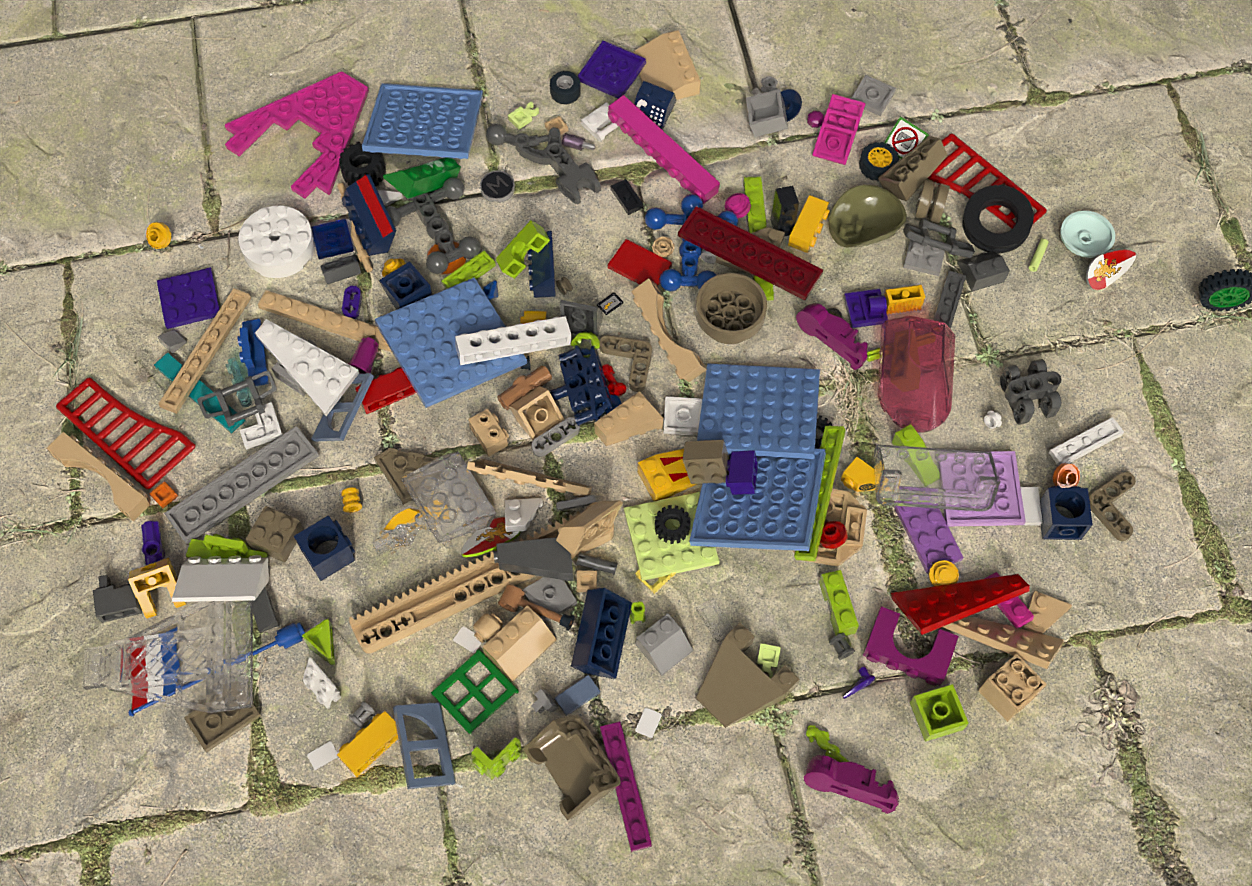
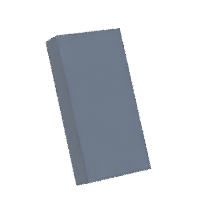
M587 675L556 696L555 701L564 714L568 716L600 694V690L591 677Z

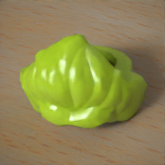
M587 331L578 333L570 343L575 349V345L580 347L582 339L591 340V345L595 346L596 349L600 347L596 334L588 333Z

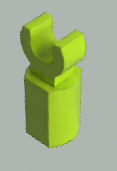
M642 602L632 603L631 624H634L635 621L646 622L645 606Z

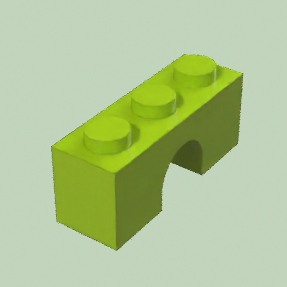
M530 220L496 257L501 271L515 279L526 267L524 257L527 251L532 249L539 253L550 239L543 227Z
M838 570L822 574L819 585L824 601L828 600L830 605V620L835 636L845 633L846 636L855 634L859 625L842 571Z

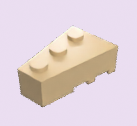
M639 391L595 422V434L606 446L628 440L629 437L638 434H646L647 431L662 429L663 417Z

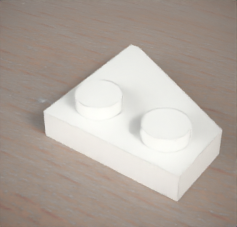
M542 498L505 500L506 532L526 531L530 522L535 518L537 509L543 506Z

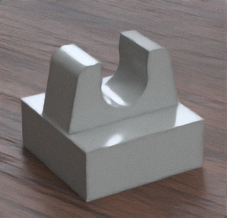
M540 689L535 693L538 700L531 706L536 713H542L545 710L554 712L559 708L548 691Z

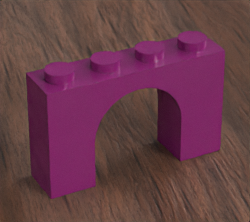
M881 606L862 656L867 657V660L871 662L883 663L891 670L906 672V675L909 677L921 678L929 685L941 686L945 680L959 636L939 629L935 635L930 653L927 656L919 659L905 657L896 649L893 642V634L900 613Z

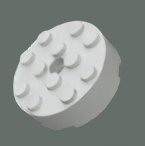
M280 205L259 209L246 219L239 232V246L246 263L252 270L254 269L265 277L283 278L299 272L307 261L312 259L315 251V239L307 218L301 212L291 207Z

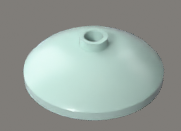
M1092 211L1074 212L1066 217L1061 225L1060 235L1064 245L1071 252L1082 257L1095 258L1099 254L1110 251L1115 242V231L1112 224L1104 216Z

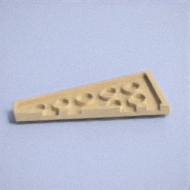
M972 616L943 626V628L1010 655L1018 654L1023 660L1048 669L1064 642V639L1020 628L1016 629L1011 625Z

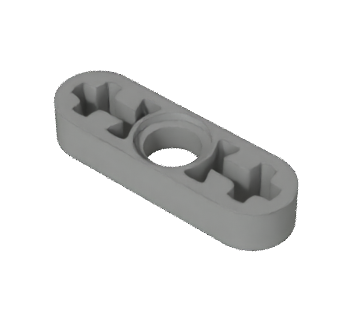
M569 417L532 441L533 454L543 457L578 435L580 426L577 425L575 418ZM568 425H575V429L568 428ZM559 433L562 437L560 440L554 441L551 439V435ZM537 445L544 446V449H537Z

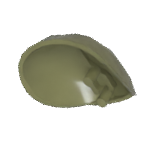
M858 185L844 192L833 206L829 217V231L833 240L842 247L868 246L895 235L905 223L907 214L902 202L888 190L873 185Z

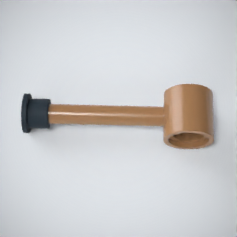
M510 584L506 586L498 602L502 608L516 612L520 606L525 608L528 605L535 613L559 622V625L566 627L567 631L571 629L575 619L574 615H561L523 599L525 595L523 590Z

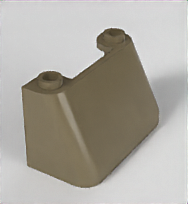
M577 715L554 719L523 748L530 762L545 764L565 796L559 805L560 811L567 821L578 816L620 785V778L585 722Z

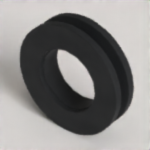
M992 185L980 189L968 200L963 215V230L968 240L980 250L985 252L991 251L996 254L1007 253L1015 250L1025 242L1033 225L1034 213L1031 203L1020 191L1009 186ZM993 205L1006 207L1014 214L1016 225L1009 232L993 233L981 224V212L986 207Z

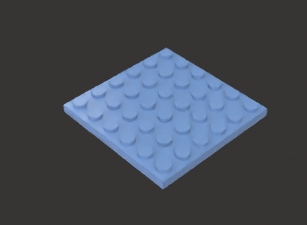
M381 83L362 144V150L372 153L468 159L483 99V90Z
M475 278L375 319V324L425 408L527 364L524 354L460 365L455 347V336L506 327Z
M707 363L697 441L724 440L728 454H731L733 451L755 450L756 456L814 459L820 369Z
M815 449L814 459L757 456L758 470L755 494L732 495L730 487L726 486V482L719 484L703 483L689 540L690 545L809 551L826 456L825 449Z

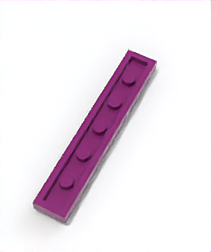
M616 722L600 726L607 758L620 778V785L615 788L630 850L635 852L650 848L652 843L621 723Z

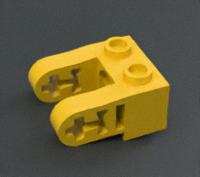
M169 557L129 571L128 581L146 619L157 616V610L149 590L167 586L171 598L173 596L178 578ZM173 602L176 608L187 605V602Z

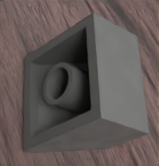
M991 251L957 262L962 274L966 275L965 280L971 292L1004 283L1010 271L1003 256Z

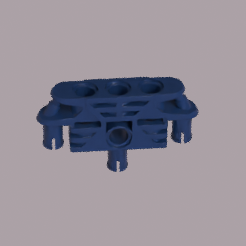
M575 345V349L558 355L565 385L549 390L554 401L569 397L571 408L575 413V421L580 426L593 420L597 422L608 407L610 409L613 408V404L596 347L591 346V349Z

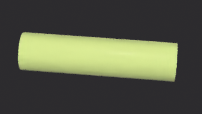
M1040 240L1028 267L1030 271L1036 272L1049 244L1048 240Z

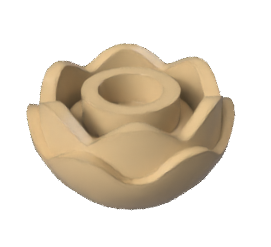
M664 236L656 238L652 245L653 252L663 258L670 256L675 248L672 240Z

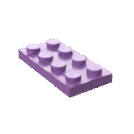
M930 490L894 502L893 506L926 573H929L930 567L937 561L945 560L954 564L963 560L964 557Z

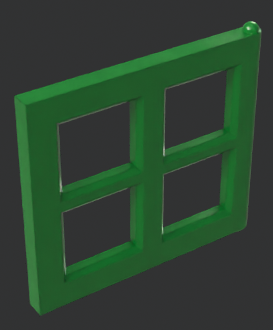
M479 649L431 692L469 735L515 693H519L516 686ZM480 661L491 674L475 686L465 674ZM496 678L505 687L506 691L491 703L480 690ZM459 681L469 693L454 706L443 693ZM474 697L485 710L473 721L469 722L459 709Z

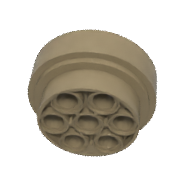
M736 273L720 274L706 281L700 288L696 299V319L701 329L715 341L723 344H737L750 339L762 328L767 311V299L763 289L751 278Z

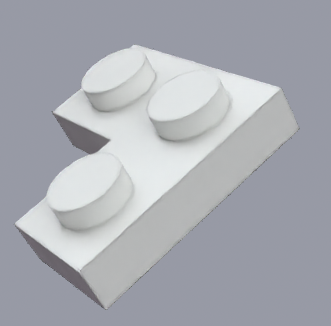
M272 402L264 404V413L255 414L258 422L257 425L240 430L246 450L276 440L283 435Z

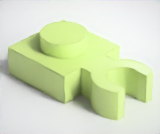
M529 102L525 109L520 106L510 113L508 120L520 130L532 121V117L539 114V108L537 107L532 110L534 107L533 102Z
M761 643L757 664L763 665L761 670L768 673L771 679L773 677L771 667H778L781 647Z

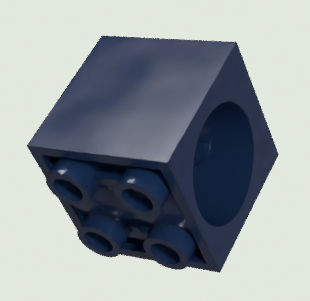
M1052 486L1046 490L1040 500L1043 522L1041 525L1042 539L1082 540L1093 525L1088 488ZM1055 506L1068 509L1074 518L1062 516Z
M329 515L294 535L300 550L320 581L355 561L353 557L355 550L352 547V543L347 535H344L338 521H332ZM326 541L338 542L335 549L327 554L315 553L318 546Z

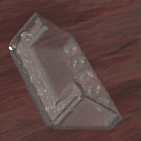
M876 444L875 495L879 504L967 511H987L992 508L1000 485V479L991 452Z

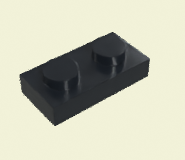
M627 179L611 185L612 193L627 215L643 209L642 201Z

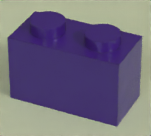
M755 450L731 452V460H728L729 475H726V486L730 487L732 495L755 494L758 470Z

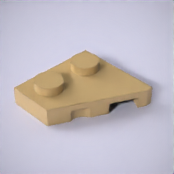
M1034 591L1028 609L1034 615V619L1023 625L1022 629L1044 634L1070 610L1072 605Z

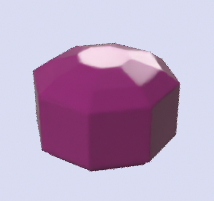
M815 110L810 112L807 123L813 128L822 126L824 114Z

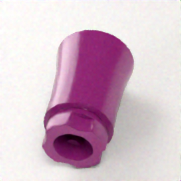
M370 337L362 338L348 364L358 369L359 374L371 373L379 343Z

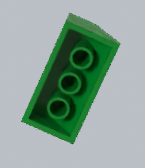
M445 157L385 174L383 178L409 199L443 188V184L448 178H457L461 166L453 158Z

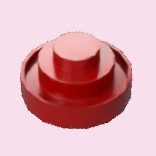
M839 521L824 523L820 544L828 549L842 546L848 537L844 524Z

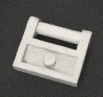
M607 102L581 120V125L599 142L619 127L616 123H611L603 130H600L611 122L608 118L609 104Z

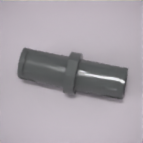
M580 552L576 565L592 568L593 571L599 570L615 575L618 563L601 559V556L598 555L594 557Z

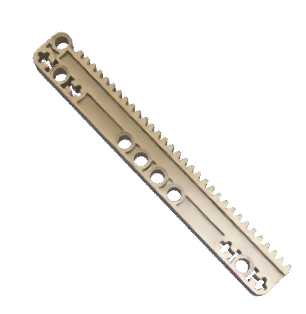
M569 515V521H567L565 518H562V524L564 522H570L574 516ZM555 521V527L549 524L547 531L541 528V534L534 531V537L526 535L527 540L558 537V529L562 524ZM614 523L609 531L580 552L585 553L612 540L614 537ZM491 551L489 558L486 555H483V561L476 558V564L468 562V568L461 565V571L455 568L453 575L446 572L447 577L444 578L440 575L438 582L434 578L431 585L424 582L423 589L418 585L416 592L409 589V595L403 592L401 599L394 596L395 602H391L388 599L386 606L379 603L380 609H376L373 606L371 613L364 610L363 617L359 613L356 620L349 617V623L363 652L374 653L503 592L508 584L515 586L535 577V575L522 573L513 575L510 571L500 570L499 564L494 562V553ZM578 552L574 556L571 554V558L573 559L579 556L580 552ZM496 578L503 579V581L500 583L493 582ZM479 586L485 588L482 592L475 591ZM460 595L466 596L462 601L457 600V597ZM385 630H392L390 635H382ZM370 639L371 642L369 644L366 643V640Z

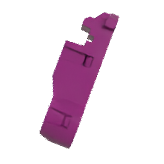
M819 303L806 305L797 314L796 320L802 331L821 340L848 361L852 369L857 370L866 362L867 343L865 341L861 344L859 342L854 343L858 330L852 329L850 324L844 319L828 313L826 308Z
M825 755L813 756L806 766L804 782L814 790L833 792L880 808L886 814L895 811L899 804V796L894 788L893 781L888 780L886 785L878 786L879 782L875 781V769L870 770L854 762H837Z

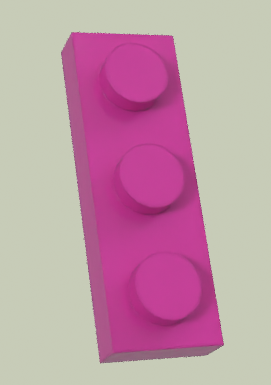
M995 572L984 579L1000 577V575ZM1018 596L997 604L998 608L1016 629L1034 619V615Z

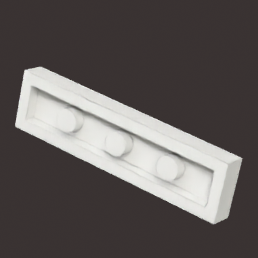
M1112 417L1051 449L1049 454L1058 466L1062 463H1071L1122 436L1124 431Z

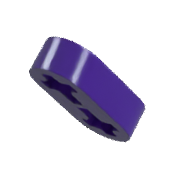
M349 286L345 289L342 304L344 316L353 319L359 316L362 301L359 287ZM356 293L353 300H351V295ZM351 306H353L354 310H352L351 313H348V311H350Z

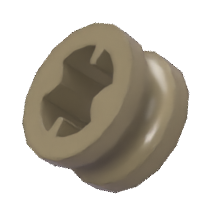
M562 277L561 281H556V285L563 295H566L567 291L573 290L571 283L566 277Z

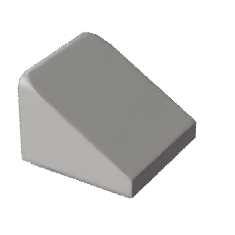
M175 330L158 336L161 344L172 354L187 343Z

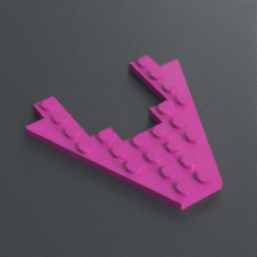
M341 71L226 123V130L234 134L225 144L226 149L240 157L273 123L287 131L295 122L300 120L320 133L312 142L313 148L323 154L290 186L291 190L304 199L316 187L330 195L340 170L341 152L344 153V149L349 146L369 92L368 87Z

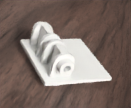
M309 657L303 677L304 685L313 691L320 704H324L329 709L332 700L337 702L341 698L339 695L340 691L314 660Z

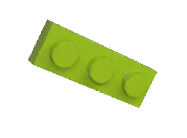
M482 251L441 280L442 285L448 289L472 278L477 280L494 268L496 262L485 251Z

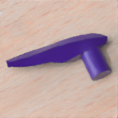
M866 667L860 668L858 671L862 679L844 694L843 699L867 687L874 681L875 676L870 675Z

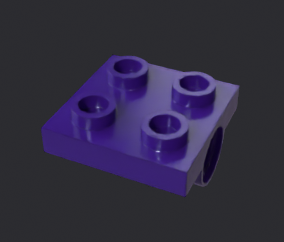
M880 289L844 293V301L851 328L888 323L886 313L887 302Z

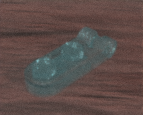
M236 358L228 359V363L225 365L229 375L233 374L234 376L231 379L232 384L244 381ZM244 388L237 391L236 395L240 404L243 407H249L252 404L248 389Z

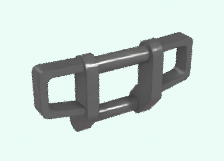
M926 218L921 219L919 228L906 223L903 229L907 238L923 246L929 245L948 251L951 255L972 258L975 252L971 244L955 240L956 228L944 227L929 222ZM927 229L946 234V243L930 238Z
M264 371L253 377H246L244 381L222 390L219 388L213 393L198 398L197 402L203 416L209 419L224 415L230 427L235 425L237 421L257 413H264L265 408L261 399L277 390L271 373ZM268 376L272 388L259 395L254 380ZM249 387L256 406L232 415L225 396ZM217 396L223 411L208 414L203 402Z

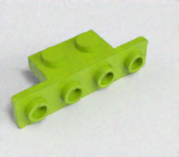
M205 534L204 540L191 539L186 553L187 558L198 556L201 559H208L212 556H220L221 559L231 556L249 558L253 555H260L261 558L268 557L266 552L248 549L242 539L235 537L227 539L219 534H213V536Z

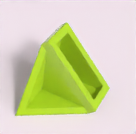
M326 619L304 633L302 637L313 652L330 665H334L333 627L330 620Z

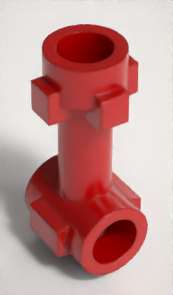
M609 364L603 365L605 379L610 383L608 385L609 393L616 396L625 394L626 385L616 381L612 366Z

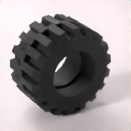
M356 142L355 145L350 144L349 148L346 147L344 153L341 152L340 169L345 183H348V186L367 174H370L375 186L379 185V181H383L386 167L382 153L363 151L362 143ZM361 164H369L366 167L357 168Z

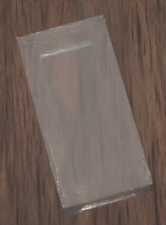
M714 598L696 607L698 614L716 642L723 640L733 629Z

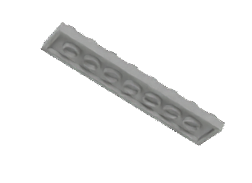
M296 426L164 514L187 545L191 539L198 538L319 457V455Z

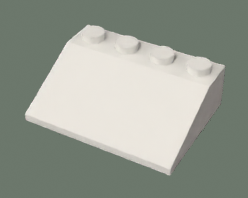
M253 555L249 558L231 556L226 559H221L220 556H212L208 559H201L198 556L190 557L181 567L172 602L256 600L269 582L268 558H261L260 555Z

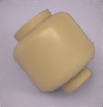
M493 613L483 614L473 625V629L476 632L474 637L482 644L484 641L488 642L503 628V622Z

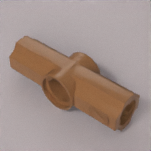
M542 365L529 375L518 377L510 388L497 396V399L501 406L508 410L511 404L537 387H542L552 380V376L549 370Z

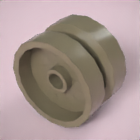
M925 180L922 191L920 190L915 218H926L928 210H931L930 222L939 224L950 186L940 184L936 194H934L935 183Z

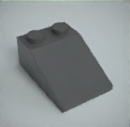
M565 300L560 301L561 317L566 316L571 333L578 334L587 331L588 333L596 334L598 337L603 320L600 308Z

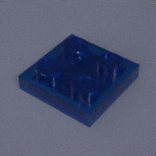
M346 219L311 227L319 260L354 252Z

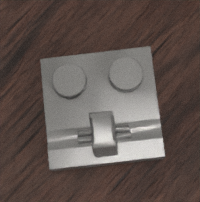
M910 239L903 268L939 276L945 250L929 245L923 246Z

